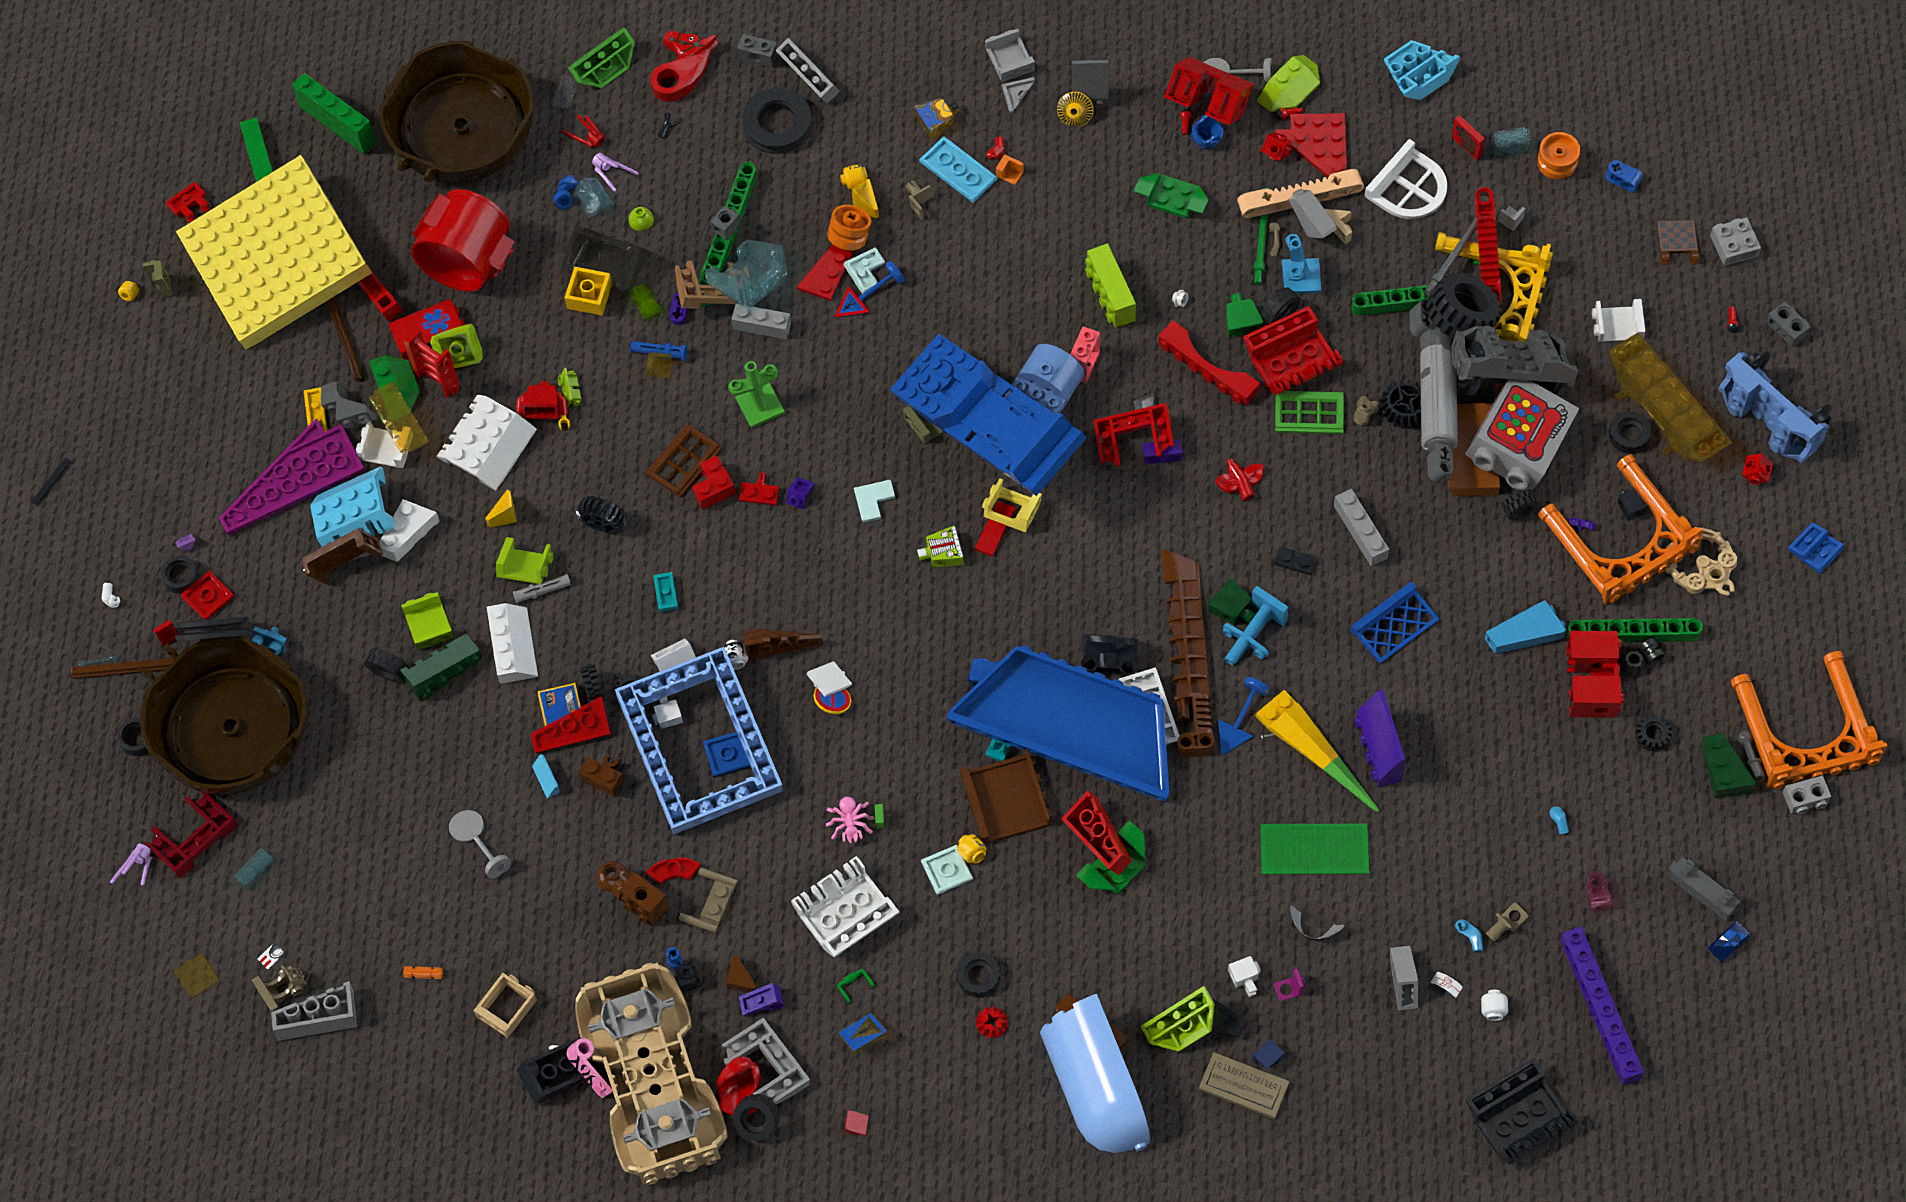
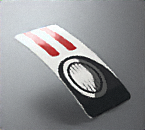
M274 943L258 960L269 969L285 952Z

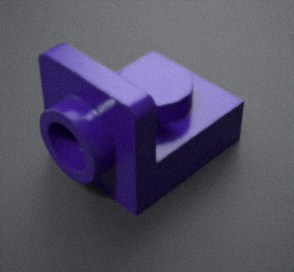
M797 477L788 489L786 503L804 509L806 499L814 489V483Z

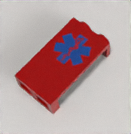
M450 299L388 323L401 356L406 360L409 359L403 339L415 326L421 330L425 344H430L432 336L466 324L463 319H459V309L456 304H452Z

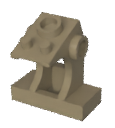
M282 965V970L279 971L280 976L269 983H263L259 976L252 979L271 1012L279 1010L277 1004L292 995H299L303 991V987L307 985L303 979V973L298 968ZM286 982L289 986L288 989L279 994L276 988Z

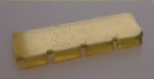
M394 382L373 391L374 394L368 399L374 409L377 410L376 412L383 424H387L385 428L393 440L396 439L394 443L400 453L407 450L411 452L429 443Z

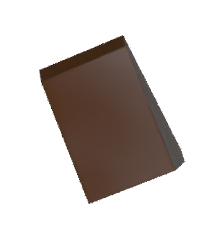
M735 955L732 958L726 980L727 989L749 993L756 990L757 987L738 956Z

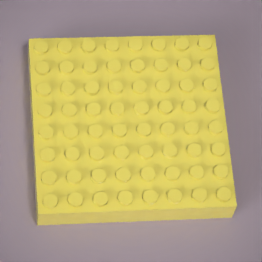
M301 155L176 231L238 341L245 349L256 345L372 273L310 167Z

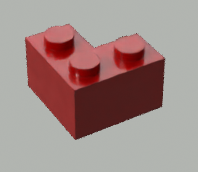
M717 455L700 463L701 472L706 480L692 486V490L702 510L736 494L734 483Z

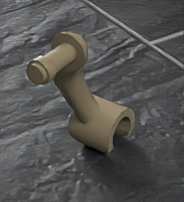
M1270 223L1269 233H1274V246L1270 255L1277 256L1280 248V226L1277 223Z

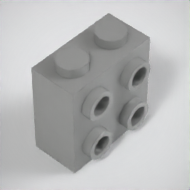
M1737 218L1732 222L1720 223L1712 227L1710 237L1724 266L1759 256L1761 246L1748 218Z

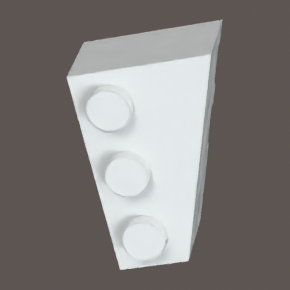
M403 499L393 516L395 528L385 531L379 542L383 552L381 556L398 562L415 543L424 537L434 525L436 526L440 522L437 512Z

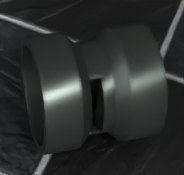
M1651 638L1639 646V650L1642 654H1645L1649 665L1653 664L1652 660L1655 657L1660 661L1666 655L1662 649H1659V643L1655 638Z

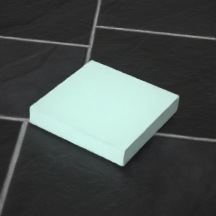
M957 845L921 860L936 895L973 880L964 858L957 851Z

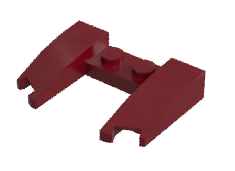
M201 792L203 798L192 801L190 796L184 799L206 822L181 845L177 847L155 826L151 829V832L156 834L152 844L145 842V845L179 879L195 866L193 861L220 836L224 839L238 827L235 819L205 792Z

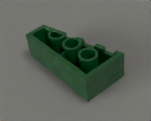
M467 634L445 645V650L432 652L425 661L417 660L414 662V667L401 669L407 687L419 701L428 699L437 688L445 687L454 676H461L465 671L464 669L479 663L482 657L481 652Z

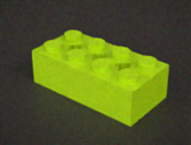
M1108 243L1088 250L1087 258L1085 259L1087 265L1085 272L1087 277L1093 280L1092 287L1094 292L1100 295L1099 302L1101 307L1107 310L1106 317L1108 322L1113 323L1114 328L1135 321L1136 303Z

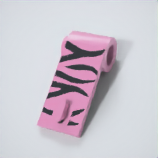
M581 1038L569 1046L567 1057L592 1086L594 1091L603 1098L613 1090L587 1061L594 1051L592 1042L586 1038Z

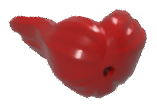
M743 1056L734 1058L727 1064L718 1078L717 1093L719 1106L724 1113L734 1115V1109L740 1101L758 1089L761 1076L758 1065L751 1061L750 1058ZM757 1108L750 1109L747 1115L754 1113Z

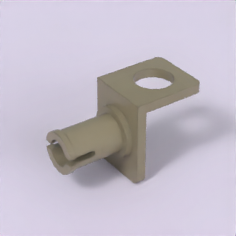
M911 181L913 186L910 182L906 185L907 191L911 194L909 196L910 204L918 217L923 220L924 215L920 204L933 197L932 188L928 185L921 189L915 181Z
M1513 903L1502 915L1496 914L1498 922L1486 934L1495 942L1506 930H1511L1512 932L1516 930L1528 918V914L1517 903ZM1514 910L1519 911L1521 914L1520 919L1516 922L1511 921L1509 918V914Z

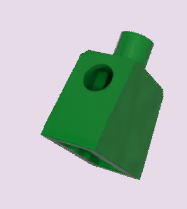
M1240 293L1231 295L1232 302L1226 304L1228 338L1249 334L1262 328L1263 320L1253 300H1243Z

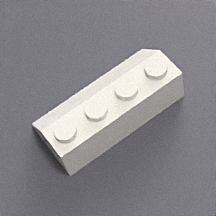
M507 603L488 606V620L496 671L500 684L538 677L527 608Z

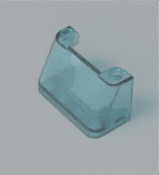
M746 239L737 248L739 261L723 273L716 267H711L705 271V278L710 286L739 305L751 308L785 281L787 268L783 245Z

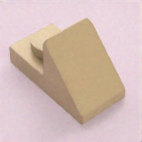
M1325 209L1338 228L1334 233L1347 244L1351 241L1352 230L1346 224L1351 220V211Z

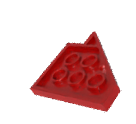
M1345 113L1290 114V129L1275 130L1276 134L1280 133L1287 136L1288 140L1292 141L1290 147L1327 178L1333 173L1347 170Z

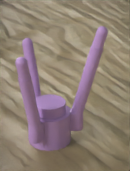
M602 153L596 154L593 158L592 164L596 166L595 171L600 174L613 191H616V188L602 172L603 170L607 171L613 166L638 175L637 171L606 157Z
M137 844L135 850H133L130 857L114 875L110 883L113 884L121 874H126L134 862L138 864L145 862L141 885H144L150 862L153 857L149 856L152 852L151 849L143 844Z

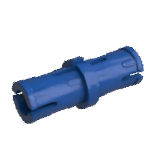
M671 947L666 952L667 964L675 972L674 968L682 966L683 958L679 950H676L677 948Z

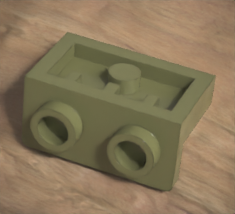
M161 260L143 263V268L151 283H157L158 291L162 292L164 297L172 296L170 277Z

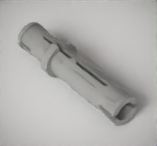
M568 574L541 584H530L527 588L513 591L516 603L530 598L536 599L539 595L571 586Z

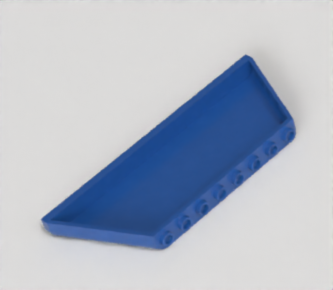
M1022 645V647L1016 646L949 710L946 717L947 721L954 725L1024 751L1028 749V752L1075 770L1166 802L1168 799L1169 780L1163 699L1156 693H1144L1137 686H1125L1120 680L1113 679L1111 681L1106 679V676L1101 673L1095 672L1092 674L1087 672V669L1077 665L1073 667L1063 659H1058V661L1051 659V656L1046 653L1040 652L1038 654L1032 652L1033 649Z

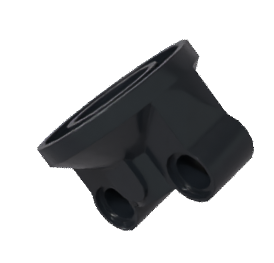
M1084 634V657L1081 661V666L1086 668L1084 661L1091 658L1095 661V667L1087 669V672L1091 673L1097 667L1120 669L1121 673L1125 676L1133 675L1137 670L1135 658L1139 639ZM1125 662H1131L1134 665L1132 672L1127 673L1123 670Z

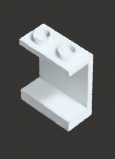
M1634 299L1632 307L1601 308L1600 301H1596L1595 308H1592V319H1596L1594 336H1598V342L1644 339L1645 325L1641 299Z
M371 421L367 423L366 427L362 428L361 443H358L356 447V453L360 461L404 468L413 439L411 428L403 427L402 433L374 428Z

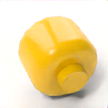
M125 281L118 290L119 296L126 301H133L139 293L138 286L131 281Z

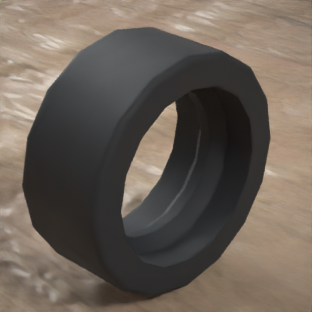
M186 556L170 558L164 563L160 573L166 588L173 593L180 594L191 587L199 578L196 565ZM183 565L190 569L191 575L186 581L177 584L169 580V573L173 568Z
M141 718L126 720L117 732V740L120 747L131 756H142L149 752L145 742L138 746H129L125 740L127 733L131 729L141 727Z

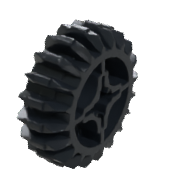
M1410 379L1407 383L1401 380L1400 384L1394 381L1393 386L1388 385L1387 390L1383 391L1380 399V409L1383 411V417L1387 416L1388 422L1393 420L1394 426L1400 423L1401 429L1404 424H1407V427L1410 428L1411 423L1417 427L1418 423L1421 422V406L1415 412L1413 409L1416 403L1420 402L1421 404V387H1418L1417 382L1411 384ZM1397 395V401L1391 405V399Z
M586 496L582 498L577 507V517L581 522L585 523V526L607 534L617 535L621 533L627 523V514L623 512V509L600 497Z

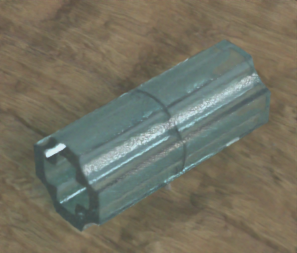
M260 848L233 877L240 885L247 888L273 859L266 851Z

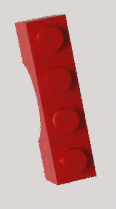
M373 271L370 275L358 281V284L388 323L403 312Z

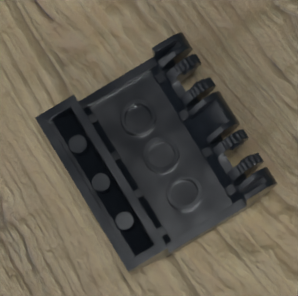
M1535 1058L1466 1098L1476 1125L1498 1157L1508 1165L1517 1161L1516 1158L1520 1159L1523 1157L1522 1151L1519 1149L1520 1147H1523L1530 1153L1534 1148L1537 1149L1550 1141L1551 1137H1557V1132L1553 1127L1556 1126L1565 1132L1568 1130V1127L1571 1128L1578 1124L1571 1110L1567 1109L1565 1111L1545 1082L1546 1074Z

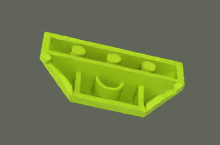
M1304 55L1293 56L1269 79L1257 102L1270 112H1276L1279 108H1296L1320 85L1317 64Z
M1203 986L1140 1027L1149 1044L1181 1051L1212 1031L1215 1004L1206 987Z

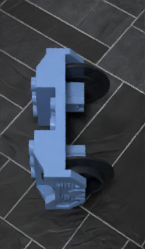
M1767 351L1762 354L1756 352L1751 356H1748L1745 352H1739L1726 363L1725 369L1728 372L1718 388L1723 394L1728 411L1733 416L1737 415L1741 419L1752 410L1753 415L1757 419H1762L1766 423L1767 428L1772 431L1768 443L1771 450L1803 463L1818 449L1825 439V433L1831 421V416L1829 415L1831 406L1829 404L1824 405L1813 415L1801 406H1794L1769 384L1771 380L1762 371L1771 357L1770 352Z

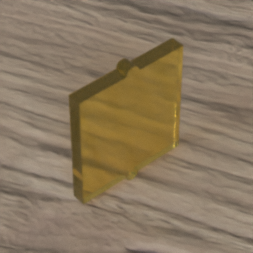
M202 953L191 960H186L185 964L174 970V973L191 998L203 990L207 991L208 987L219 981Z

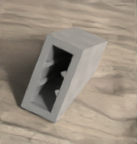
M1298 189L1288 199L1308 237L1324 238L1338 229L1311 190Z
M1410 946L1390 948V963L1398 1010L1418 1008V977Z

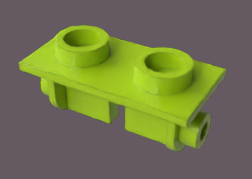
M564 368L558 377V384L562 386L561 394L567 401V408L570 404L579 406L582 401L580 389H573L579 387L577 374L574 371L567 372V369Z

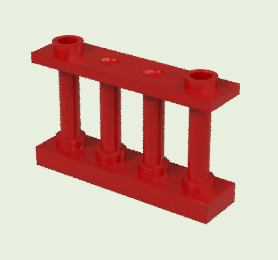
M415 326L403 339L414 375L419 378L423 375L430 376L441 384L444 396L448 399L450 395H455L458 392L460 386L450 352L445 349L442 354H439L425 344L421 330Z

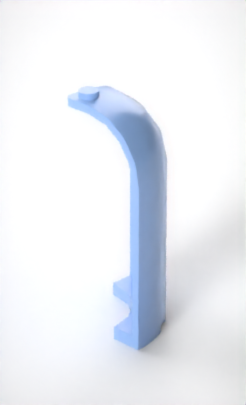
M1094 994L1074 1003V1008L1065 1013L1062 1010L1052 1017L1053 1022L1051 1024L1047 1023L1042 1027L1040 1034L1077 1127L1086 1141L1099 1150L1112 1153L1134 1149L1141 1151L1147 1148V1144L1150 1143L1146 1117L1097 994Z

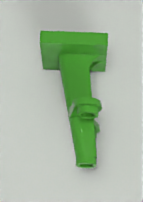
M753 361L747 362L744 365L747 379L733 380L729 383L728 388L732 395H738L735 399L752 429L785 414V411L769 383L777 378V368L774 365H767L758 373L756 363Z

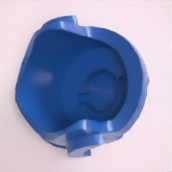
M1203 115L1202 119L1197 121L1192 127V140L1200 148H1214L1218 146L1222 139L1223 128L1214 118Z

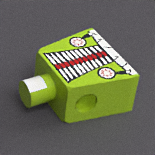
M955 526L927 536V547L917 549L919 561L930 558L933 567L964 565Z

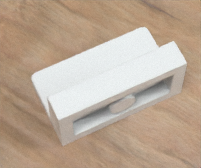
M686 639L651 655L659 671L696 658L690 643Z

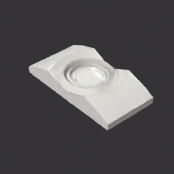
M1156 667L1120 678L1119 680L1125 686H1137L1144 693L1149 694V692L1160 695V698L1163 699L1166 745L1177 742L1179 733Z

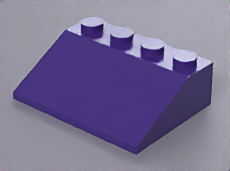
M1381 689L1357 710V717L1354 718L1356 729H1360L1362 733L1360 735L1362 747L1366 746L1367 753H1365L1367 764H1371L1373 768L1371 770L1373 782L1377 781L1378 787L1401 782L1405 764V757L1383 689Z

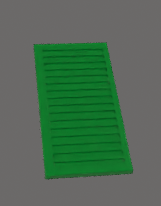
M1260 824L1261 874H1370L1367 824Z

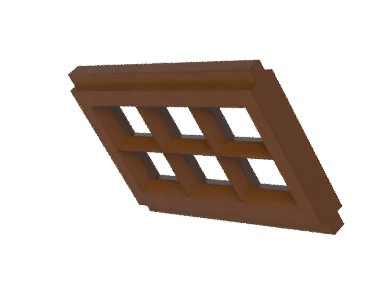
M686 424L646 470L645 474L681 498L702 473L700 463L716 456L722 450V447L691 425ZM692 435L699 441L689 451L682 445ZM703 442L710 448L699 458L693 452ZM680 449L687 455L676 465L670 461V458ZM691 456L698 462L687 472L681 466ZM668 463L675 469L664 479L658 475V472ZM678 470L686 476L675 486L669 480Z

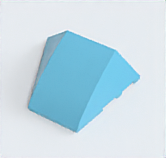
M1412 40L1384 58L1386 66L1404 97L1422 100L1447 83L1460 60L1458 55L1450 56L1443 50L1438 52L1432 50L1428 45Z

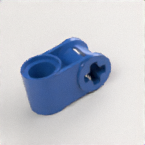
M1614 160L1609 163L1605 176L1610 183L1620 186L1624 190L1628 189L1629 192H1634L1643 174L1636 168Z

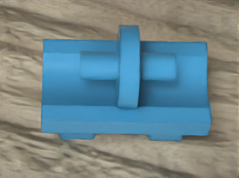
M254 627L251 639L257 646L262 644L275 655H283L286 651V638L278 634L279 628L273 627L269 631Z

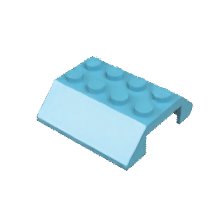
M381 466L315 497L310 507L316 537L321 547L357 528L375 536V531L370 524L371 522L380 534L395 528L393 517L384 510L380 486L385 485L386 481Z

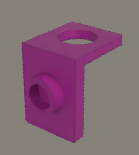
M1298 969L1293 970L1292 978L1274 983L1279 1001L1303 995V988L1306 987L1305 980L1302 975L1300 976ZM1283 984L1291 986L1292 992L1289 995H1284L1280 992V987Z

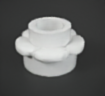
M1184 290L1174 293L1172 301L1175 307H1184L1186 305L1188 293H1185Z

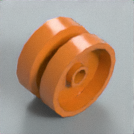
M1555 132L1547 135L1540 144L1537 158L1540 172L1551 179L1562 180L1570 177L1578 165L1580 156L1578 141L1572 135L1564 132Z
M854 205L836 207L833 210L827 232L829 241L844 250L861 249L867 241L871 217L865 210Z

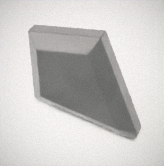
M1151 393L1133 401L1135 410L1154 406V394Z

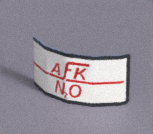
M1437 971L1430 984L1442 988L1454 998L1457 997L1463 988V985L1456 979L1440 971Z

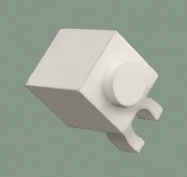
M667 697L659 699L661 704L654 706L655 714H652L655 725H660V728L664 729L683 723L677 701L672 700L668 702Z
M1249 956L1229 964L1228 971L1235 987L1244 985L1248 997L1256 995L1257 989L1253 981L1258 980L1259 973L1261 972L1257 961L1253 962L1252 957Z

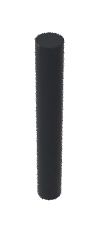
M64 458L31 501L33 504L38 506L71 463L69 459Z

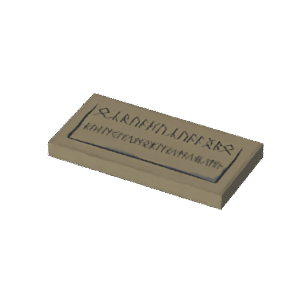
M1213 1052L1199 1090L1275 1119L1289 1081Z

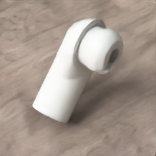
M104 583L102 601L109 607L115 608L119 605L120 598L112 594L113 585L111 583Z

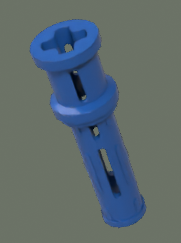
M632 341L630 351L632 353L664 356L669 360L676 358L686 361L688 346L672 345V343L661 345Z

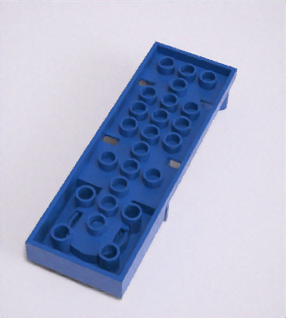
M940 334L932 340L890 389L903 404L910 406L913 411L1035 496L1041 492L1086 439V436L1072 426L1061 413L1054 414L994 374L982 360H977ZM1008 391H1011L1012 393L1005 399L1003 396ZM974 431L976 435L970 440V442L966 441V439Z

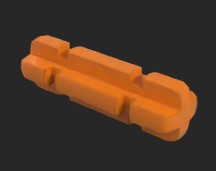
M405 966L403 975L405 978H412L414 976L421 979H431V977L442 979L443 970L441 967L431 969V967L415 966L413 968V966Z

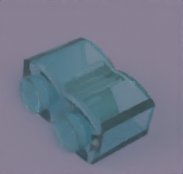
M1526 127L1515 128L1512 131L1501 130L1495 132L1491 141L1494 156L1501 157L1510 153L1520 154L1527 152L1530 149L1531 135L1529 128Z

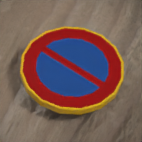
M818 688L814 691L815 703L827 713L841 714L850 707L851 697L846 689L826 697Z

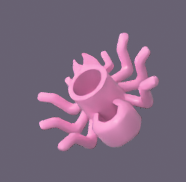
M844 797L839 803L840 810L836 807L833 809L827 808V811L831 813L836 812L841 815V818H832L830 822L826 823L827 827L833 825L834 822L843 823L836 827L831 838L835 839L839 831L847 827L846 831L842 834L843 842H845V835H847V840L850 844L852 843V838L856 843L858 840L857 833H859L860 839H862V833L860 830H857L855 825L862 826L865 831L872 834L873 831L865 823L858 822V819L874 820V816H869L866 813L857 815L858 811L868 806L869 803L859 804L856 808L853 798Z

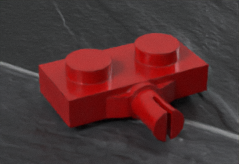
M759 472L758 483H741L739 502L777 506L779 486L765 484L767 474L763 472L762 476V472Z

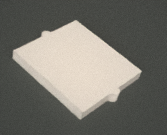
M834 661L807 672L814 686L825 697L852 685L845 676V672L841 671Z

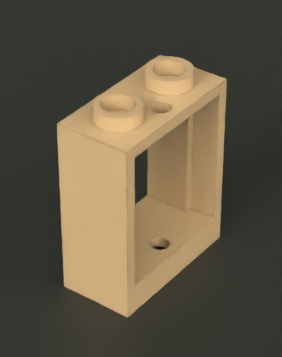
M502 973L474 1009V1013L477 1018L508 1038L537 1001L534 994L535 991L527 985L525 987L520 985L519 980L513 975L507 976ZM506 986L527 999L508 1024L488 1011L489 1007Z

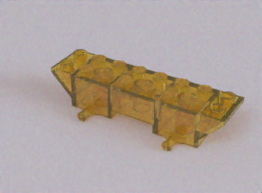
M1639 332L1608 350L1609 357L1617 374L1616 380L1623 388L1622 391L1615 394L1616 399L1620 401L1629 396L1638 406L1642 404L1663 429L1662 434L1669 442V445L1661 450L1665 456L1675 451L1685 461L1691 459L1702 463L1732 444V441L1717 425L1715 418L1709 416L1670 370L1668 363L1662 361Z

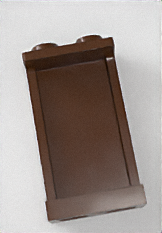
M357 528L301 558L304 565L302 568L307 576L327 584L326 573L365 552L376 558L383 555L377 537Z

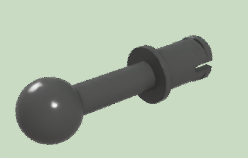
M1746 730L1741 731L1738 734V741L1744 745L1749 760L1746 766L1750 769L1754 782H1761L1764 780L1765 775L1761 767L1762 761L1756 758L1751 744L1753 742L1752 733Z

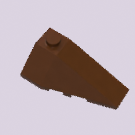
M750 629L742 633L748 660L823 645L822 634L766 629Z

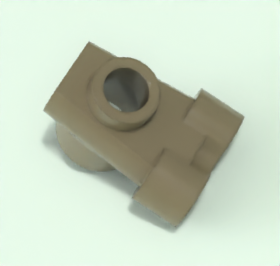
M1361 396L1357 401L1358 407L1354 413V421L1359 425H1367L1370 416L1376 414L1380 409V403L1370 401L1366 396Z

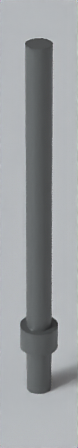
M1476 218L1438 273H1435L1430 279L1431 283L1425 290L1426 295L1430 296L1438 282L1445 276L1476 231Z

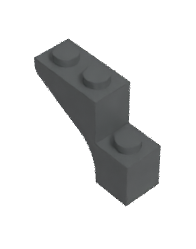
M337 381L321 386V406L331 413H336V421L345 428H353L356 425L378 419L377 413L369 410L368 406L350 401L347 395V388Z

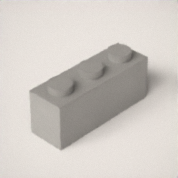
M740 304L735 305L731 319L733 330L787 339L791 326L790 313Z

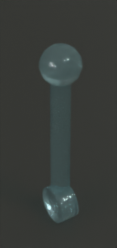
M111 655L107 658H101L85 662L83 660H79L77 662V665L85 666L89 664L101 663L106 661L115 662L117 660V656Z

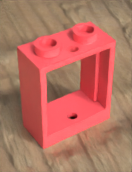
M1082 327L1070 355L1079 362L1084 370V377L1080 382L1087 384L1100 354V332L1086 327Z

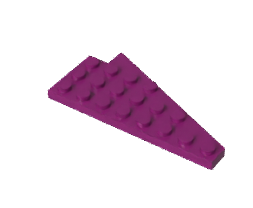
M315 419L219 517L227 535H231L365 472L343 426L340 424L324 432L318 419Z

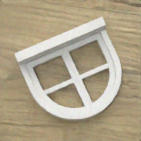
M1410 139L1366 187L1365 197L1396 217L1418 219L1432 214L1442 205L1446 197L1447 180L1440 166L1414 149L1415 142ZM1412 160L1428 170L1415 185L1399 175ZM1431 173L1436 179L1438 187L1435 198L1419 188ZM1393 181L1409 190L1408 194L1397 206L1381 196ZM1413 193L1429 203L1418 209L1401 208Z

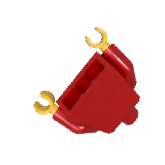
M541 381L539 385H530L527 392H524L517 399L515 413L521 417L523 416V419H559V416H561L559 420L560 430H562L561 425L563 423H567L568 429L570 428V421L566 418L568 415L567 401L560 392H556V386L550 385L547 381Z

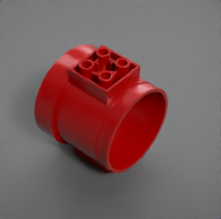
M456 189L449 191L446 196L439 193L428 206L412 233L417 239L411 248V255L418 267L440 284L458 291L474 292L479 290L484 282H488L491 278L494 279L503 270L506 258H509L514 250L511 247L515 241L506 236L510 230V222L506 214L495 203L475 192Z

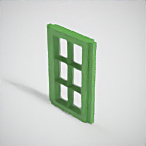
M1284 391L1276 395L1275 432L1343 434V393ZM1282 401H1297V410H1282ZM1302 402H1317V411H1302ZM1321 402H1337L1336 411H1321ZM1282 414H1297V423H1282ZM1301 414H1317V423H1301ZM1321 415H1336V424H1321Z

